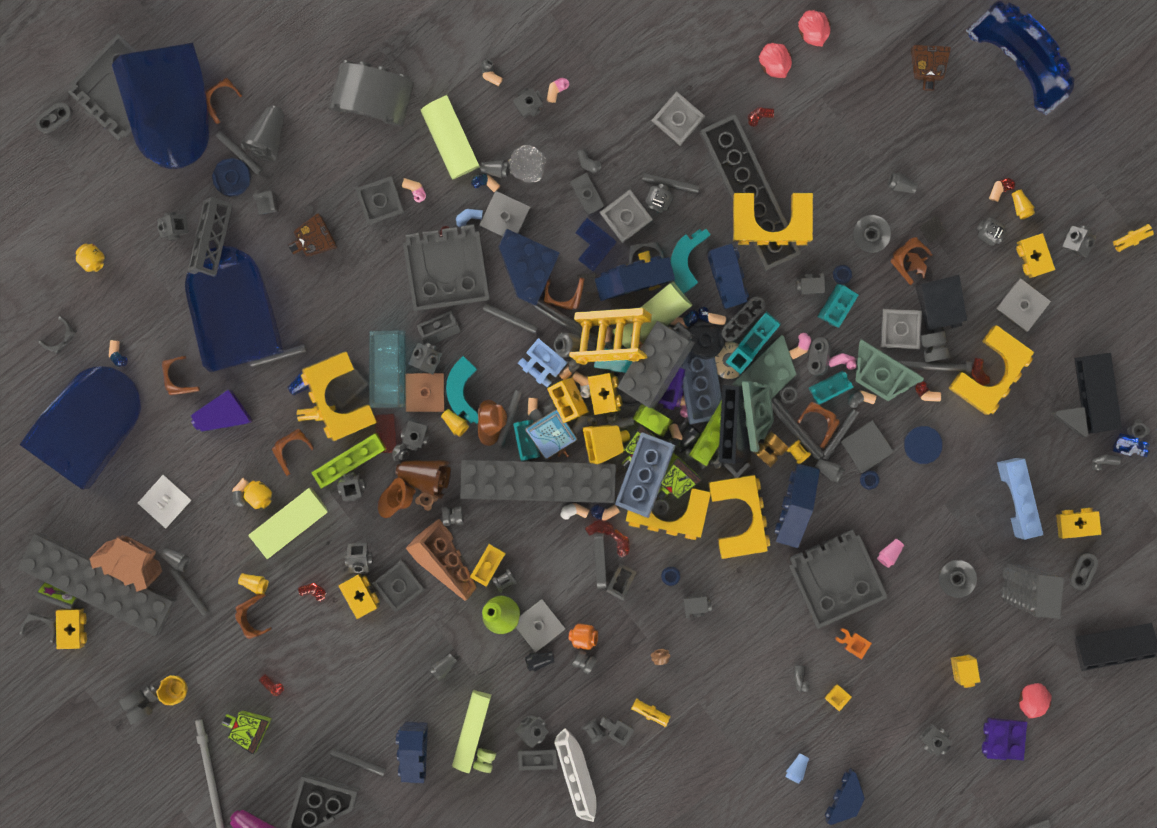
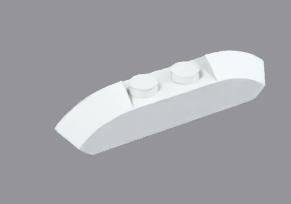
M565 728L556 736L555 746L574 809L579 818L594 822L596 795L579 743L573 734Z

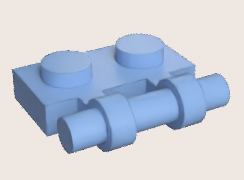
M539 338L526 352L531 357L530 361L527 362L522 358L518 362L523 367L522 370L524 372H529L536 378L539 384L542 383L546 387L552 383L547 378V375L551 373L557 377L567 364L562 357ZM536 362L545 368L542 373L533 367Z

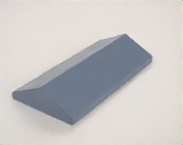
M690 351L680 368L686 369L682 386L684 388L689 424L710 421L722 400L715 357L708 360L700 359Z
M641 432L615 505L644 517H650L675 448L674 444Z

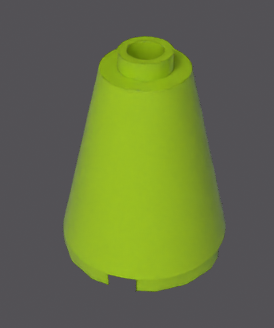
M496 596L485 604L482 610V618L485 626L491 632L506 634L518 625L520 610L513 599L507 596Z

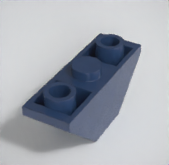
M851 768L848 772L844 773L841 779L843 784L840 790L837 789L833 796L835 801L832 807L829 806L825 812V820L829 825L856 817L865 800L856 772Z

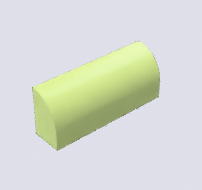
M448 96L441 97L421 109V113L452 180L480 168Z
M674 281L641 307L652 314L651 322H645L641 325L639 341L643 344L657 321L669 325L692 306L691 302ZM633 323L624 326L622 345L626 349L631 348Z
M310 487L248 536L266 559H268L324 516L328 510L316 492Z
M476 690L472 691L452 764L454 768L466 773L471 771L491 694Z

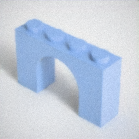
M1013 458L997 462L1001 481L1008 484L1015 505L1016 517L1011 518L1015 537L1025 540L1042 536L1043 531L1025 459Z

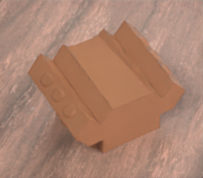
M124 535L105 542L89 558L92 569L101 566L104 575L109 574L121 580L125 586L134 583L136 592L148 588L162 573L160 562L153 558L156 551Z

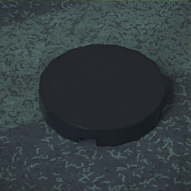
M702 321L689 329L694 335L690 339L695 342L690 350L694 356L708 360L720 353L724 346V338L720 329H717L714 324Z

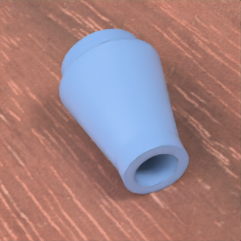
M799 753L798 757L786 770L787 774L785 777L799 784L804 778L809 758Z

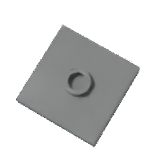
M676 91L651 121L681 146L706 116Z
M628 190L599 212L622 243L653 221L631 190Z
M495 191L479 226L500 236H503L506 229L519 233L530 207Z
M1019 278L996 310L1025 332H1028L1051 301Z
M882 309L881 348L920 349L922 311Z
M543 599L520 615L518 625L516 626V629L535 653L566 629Z

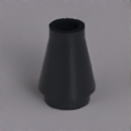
M693 425L685 427L682 432L683 439L677 450L682 453L698 441L701 433Z
M552 651L530 653L529 656H526L525 661L528 671L536 672L554 663Z

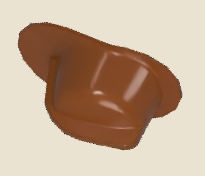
M485 400L478 409V437L484 445L491 446L497 442L501 429L506 425L507 414L502 405H497L492 400Z
M396 478L380 496L378 501L380 516L390 518L398 510L408 508L412 503L416 490L405 484L403 479Z

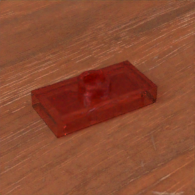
M394 414L375 415L377 422L375 423L376 433L386 447V450L381 453L393 452V449L397 446Z

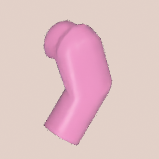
M844 353L833 356L829 360L830 367L839 364H845L849 370L857 367L855 357Z

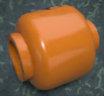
M577 624L569 632V641H572L574 648L590 650L593 646L597 645L598 631L592 625Z

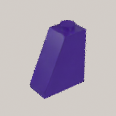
M227 390L190 415L193 419L191 421L192 425L196 430L200 429V431H210L253 422L232 390Z

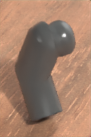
M1103 455L1094 458L1091 462L1093 463L1092 469L1102 470V464L1119 465L1121 457L1117 455Z

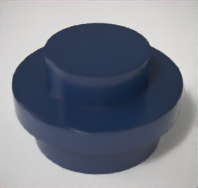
M846 265L837 266L833 271V279L838 284H846L852 278V271Z
M865 471L860 476V483L865 489H874L879 484V476L874 471Z
M675 567L665 568L661 574L662 581L668 586L676 585L680 581L679 570Z

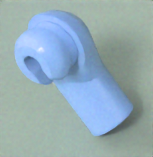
M465 209L456 217L457 226L460 228L461 226H466L470 219L482 220L483 210Z

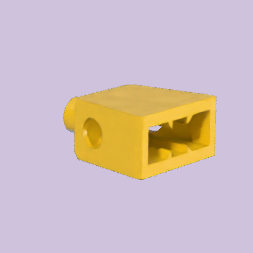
M616 425L583 427L590 463L600 464L623 453L622 443L630 441L629 432L627 430L620 432L619 426Z

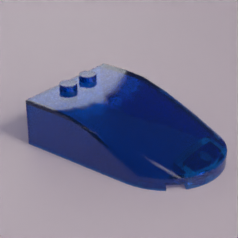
M188 43L120 55L112 63V67L134 140L141 153L147 159L150 158L157 163L158 166L168 169H180L193 164L203 155L209 142L206 93L194 44Z
M223 246L216 276L213 277L202 272L196 274L187 272L185 292L202 365L211 373L284 352L272 305L260 269L248 254L234 247ZM217 247L210 249L212 253L215 252ZM208 257L205 259L203 267L212 270L213 264Z
M105 366L86 369L75 376L52 401L22 440L20 446L80 489H90L137 423L141 411L138 388L128 375L118 369Z

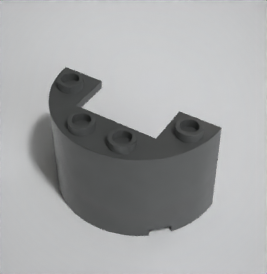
M343 60V63L339 65L329 109L346 114L348 112L383 120L387 124L403 127L414 82L410 80V76L391 73L389 68L378 66L377 69L370 67L371 64L360 61L359 64H354V62Z

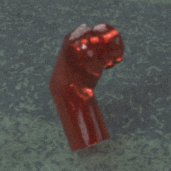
M975 358L971 372L972 377L978 384L982 386L988 385L990 377L982 370L984 359Z

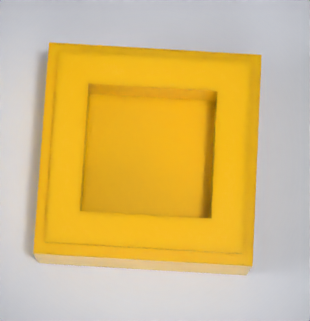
M838 684L825 697L838 711L852 698Z

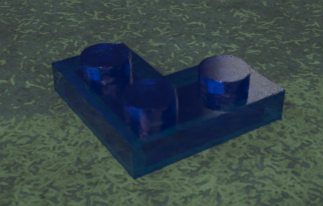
M588 218L575 232L589 244L578 260L593 272L617 241Z

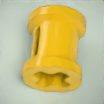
M799 439L787 450L797 460V464H801L811 455L810 452L803 448Z

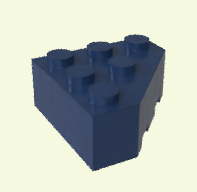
M506 229L498 249L516 297L536 306L559 256V252Z
M732 244L710 250L707 258L724 310L746 303L749 294L746 286H743L742 279L745 277L742 267H739L738 264L740 255L737 247L733 248Z
M661 256L650 258L651 262L645 263V260L633 262V264L619 265L616 268L600 273L601 277L595 279L600 301L617 298L633 291H641L657 284L661 285L675 280L670 258L662 259Z
M797 464L795 471L791 470L789 477L791 484L789 483L787 497L784 496L781 506L784 509L780 513V523H776L774 533L777 534L776 542L796 548L799 547L814 509L820 469Z
M405 722L400 727V730H398V733H396V744L399 745L397 761H400L398 776L401 777V782L424 783L426 780L428 723Z

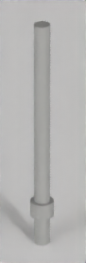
M203 719L195 720L198 733L196 738L201 748L216 827L225 828L207 743L209 742L208 734L205 733Z

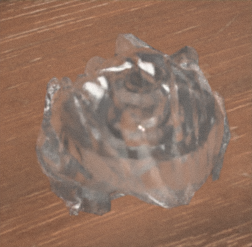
M525 145L513 151L511 159L508 160L511 169L510 173L515 178L526 183L538 182L542 179V175H544L545 155L533 146Z

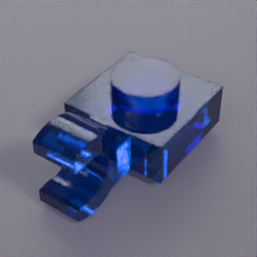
M1120 433L1113 445V451L1130 457L1133 453L1147 457L1149 443L1145 441L1139 442V438Z

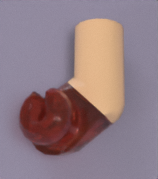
M1005 178L995 182L989 199L998 202L1002 192L1014 189L1015 181Z
M924 381L916 384V393L922 400L941 401V392H931Z

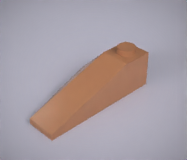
M438 519L418 534L406 549L422 567L466 601L477 587L473 579L470 578L471 575L468 568L462 564L459 557L461 553L459 550L456 551L452 534Z

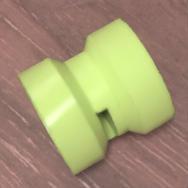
M478 748L476 754L478 758L474 762L473 768L491 773L492 761L495 760L496 753Z

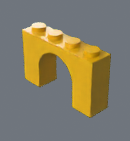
M734 193L733 242H738V245H749V242H757V245H769V242H777V245H788V242H796V245H808V242L813 240V193H793L791 195V220L789 225L779 232L765 231L757 224L754 217V193Z
M997 325L990 329L982 342L1003 358L1005 373L1002 380L992 387H985L978 384L965 373L960 372L948 387L985 415L995 413L999 407V400L1009 394L1011 390L1009 388L1012 382L1016 383L1022 375L1020 371L1024 366H1029L1033 360L1031 356L1034 353Z
M347 352L339 353L304 368L301 375L304 385H308L311 390L308 394L312 403L316 402L318 406L316 413L319 420H324L326 425L323 428L327 438H331L333 441L377 423L370 406L367 404L347 413H336L328 407L325 401V389L332 379L354 370Z
M755 475L708 482L712 502L733 498L741 499L750 506L753 515L752 523L746 532L737 536L718 539L721 558L768 551L767 547L770 546L769 535H765L764 532L767 522L766 517L761 514L764 504L762 497L758 496V490L761 489L759 478H755Z
M692 488L686 511L677 520H660L652 511L650 517L647 518L628 510L625 521L629 522V526L640 528L641 524L648 526L647 529L658 532L659 529L667 530L666 534L677 536L678 533L685 534V538L696 540V537L701 538L711 492Z

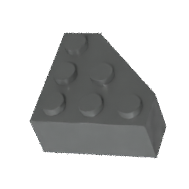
M304 773L301 776L287 828H322L353 810L360 788Z

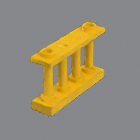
M644 308L576 312L574 320L583 327L579 352H570L569 356L576 360L578 364L596 361H639V359H647V355L638 347L641 325L645 322H651L652 314ZM633 323L631 348L621 349L624 326ZM616 324L613 350H604L607 327ZM592 326H599L596 351H587L590 328Z

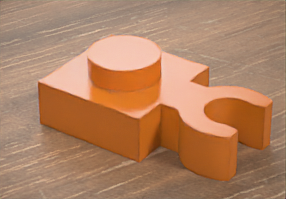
M841 628L840 630L845 633V637L840 639L836 636L835 639L839 643H847L845 649L862 660L872 643L855 632L851 637L846 629Z

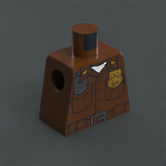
M914 45L911 48L914 79L923 80V90L934 91L935 80H942L944 78L951 47Z
M319 213L294 231L297 240L288 244L293 255L303 250L308 257L337 248L328 227Z

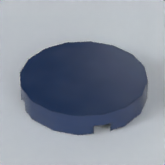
M235 158L224 159L216 165L213 171V184L223 195L230 197L239 196L250 186L251 173L247 165L241 160Z
M928 426L913 428L904 439L906 455L911 461L918 464H928L935 461L942 451L943 442L941 436L935 429Z

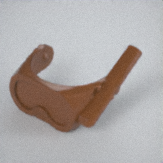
M227 77L206 90L200 98L216 124L220 123V120L210 103L213 91L219 87L227 86L234 89L240 98L242 97L240 91Z
M917 237L910 239L905 245L897 249L891 259V263L910 285L914 281L904 268L903 261L906 253L912 248L922 247L929 256L933 255Z
M548 278L544 302L567 310L578 309L585 279L580 278L576 293L572 299L566 302H557L548 293L551 279Z
M186 356L162 361L165 389L169 395L200 391V387H177L171 383L168 377L169 366L175 360L186 359Z
M810 402L797 423H800L803 416L809 412H817L823 415L827 420L828 430L820 447L825 448L840 421L836 419V415L833 412L824 409L817 403Z
M296 429L289 435L279 439L272 448L286 476L291 474L287 467V462L282 455V449L286 443L298 439L306 442L311 450L314 449L310 440L306 438L300 429Z
M265 593L258 594L235 608L237 611L235 618L248 639L272 630L271 627L265 630H256L247 620L249 607L266 596Z

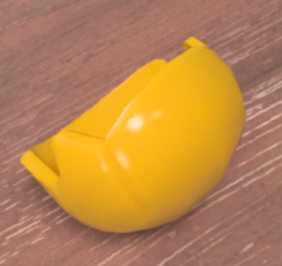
M170 675L161 680L159 689L156 691L159 701L164 705H175L184 700L188 687L183 678Z

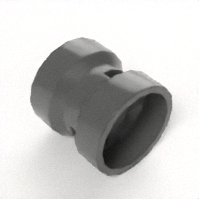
M456 506L452 509L442 507L444 526H450L451 524L463 525L462 506Z
M581 649L571 665L576 668L580 667L588 675L598 658L589 656L585 650Z

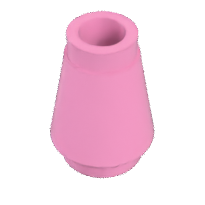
M895 539L878 553V561L888 568L894 565L904 544Z

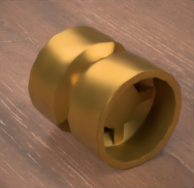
M770 431L765 437L764 443L758 444L760 447L759 451L754 453L771 468L777 462V456H782L789 447ZM768 446L774 451L771 455L765 450Z

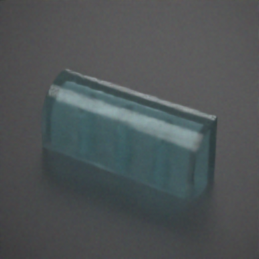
M369 331L370 408H405V331Z

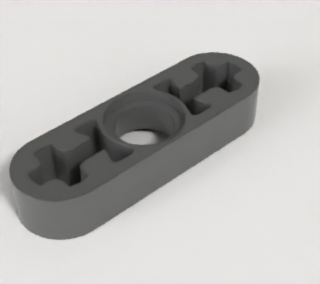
M761 297L751 298L723 327L721 333L725 341L732 342L736 340L764 311L765 301ZM752 301H760L761 309H755L752 312L755 316L752 318L751 314L744 309L748 307L750 310L753 307ZM740 314L748 316L749 321L747 324L742 325L738 322ZM734 321L738 327L742 328V330L739 331L737 328L733 332L735 336L733 338L731 336L727 338L725 336L727 334L725 330L732 329L734 325L731 323Z
M594 533L597 589H605L607 584L603 533Z

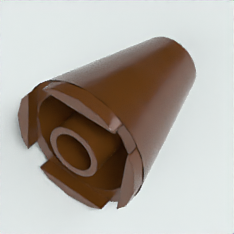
M445 460L402 461L396 467V475H398V478L403 479L405 483L435 498L441 499L445 495V493H442L443 489L448 488L451 467H447L450 462Z

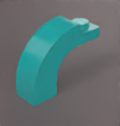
M701 229L697 230L691 235L693 237L691 240L685 234L673 250L670 260L675 277L673 281L683 294L698 284V281L689 270L688 256L696 246L710 237L711 234L707 229L703 231Z
M766 311L732 352L726 363L741 374L781 323Z
M462 356L449 373L446 386L447 398L457 416L464 411L466 413L464 417L471 424L473 422L478 424V413L469 405L464 395L466 382L478 369L465 356Z

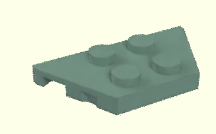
M781 335L731 385H742V381L770 385L772 399L796 375L784 336Z
M860 339L855 381L885 400L890 401L898 394L907 391L910 387L924 380L923 376L863 339Z
M742 381L743 406L746 412L750 451L758 452L760 449L758 445L759 440L765 439L769 428H771L774 422L770 385Z

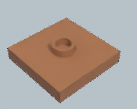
M430 373L406 374V412H445L444 373H434L433 375Z

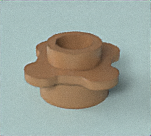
M421 491L420 496L416 497L415 502L429 511L438 498Z
M658 649L651 654L655 665H664L669 662L671 657L669 650Z

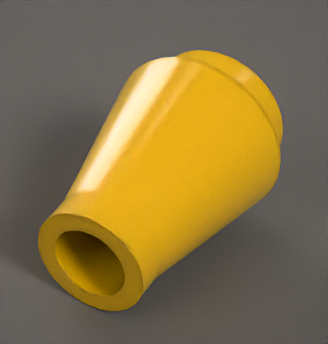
M1022 189L1011 194L1016 214L1021 220L1035 214V207L1025 196Z
M447 409L441 415V418L446 422L454 435L460 437L469 428L467 420L457 416L450 409Z
M244 573L240 575L238 584L243 585L257 595L264 594L269 583L264 576L247 575Z

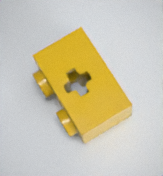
M1043 233L1017 242L1016 250L1019 257L1023 258V271L1029 278L1055 270ZM1031 255H1038L1036 259H1031Z
M614 373L588 377L594 415L620 411L622 398L618 395L617 391L619 385L618 377ZM609 391L610 395L603 396V392Z
M573 377L562 380L547 388L563 423L572 421L589 412Z
M1082 508L1081 512L1074 513V510H1063L1062 514L1056 515L1059 538L1101 535L1099 511H1093V508ZM1082 520V524H1079V526L1075 525V522Z
M361 573L339 585L356 619L377 609L380 602L376 593H371L368 587L370 586L369 580L366 576H362ZM358 591L360 593L364 592L363 600L356 597Z
M84 608L56 610L57 649H80L86 644L87 633L84 632V624H86L87 616L84 613ZM69 626L75 628V631L69 630Z
M971 655L951 658L954 680L957 683L964 685V688L974 687L976 686L975 683L980 682L977 659Z

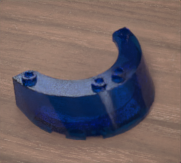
M997 1L966 30L968 36L974 42L994 44L1016 62L1017 67L1024 72L1031 84L1035 108L1045 116L1070 96L1074 88V78L1070 77L1069 71L1072 69L1067 58L1061 57L1059 51H1057L1060 49L1059 45L1047 30L1030 14H1022L1018 6L1010 2L1005 5L1003 1Z

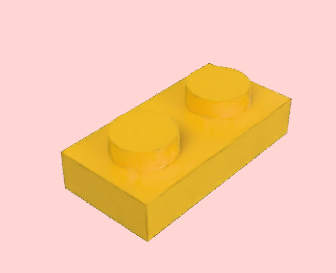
M489 544L470 578L487 586L506 553Z

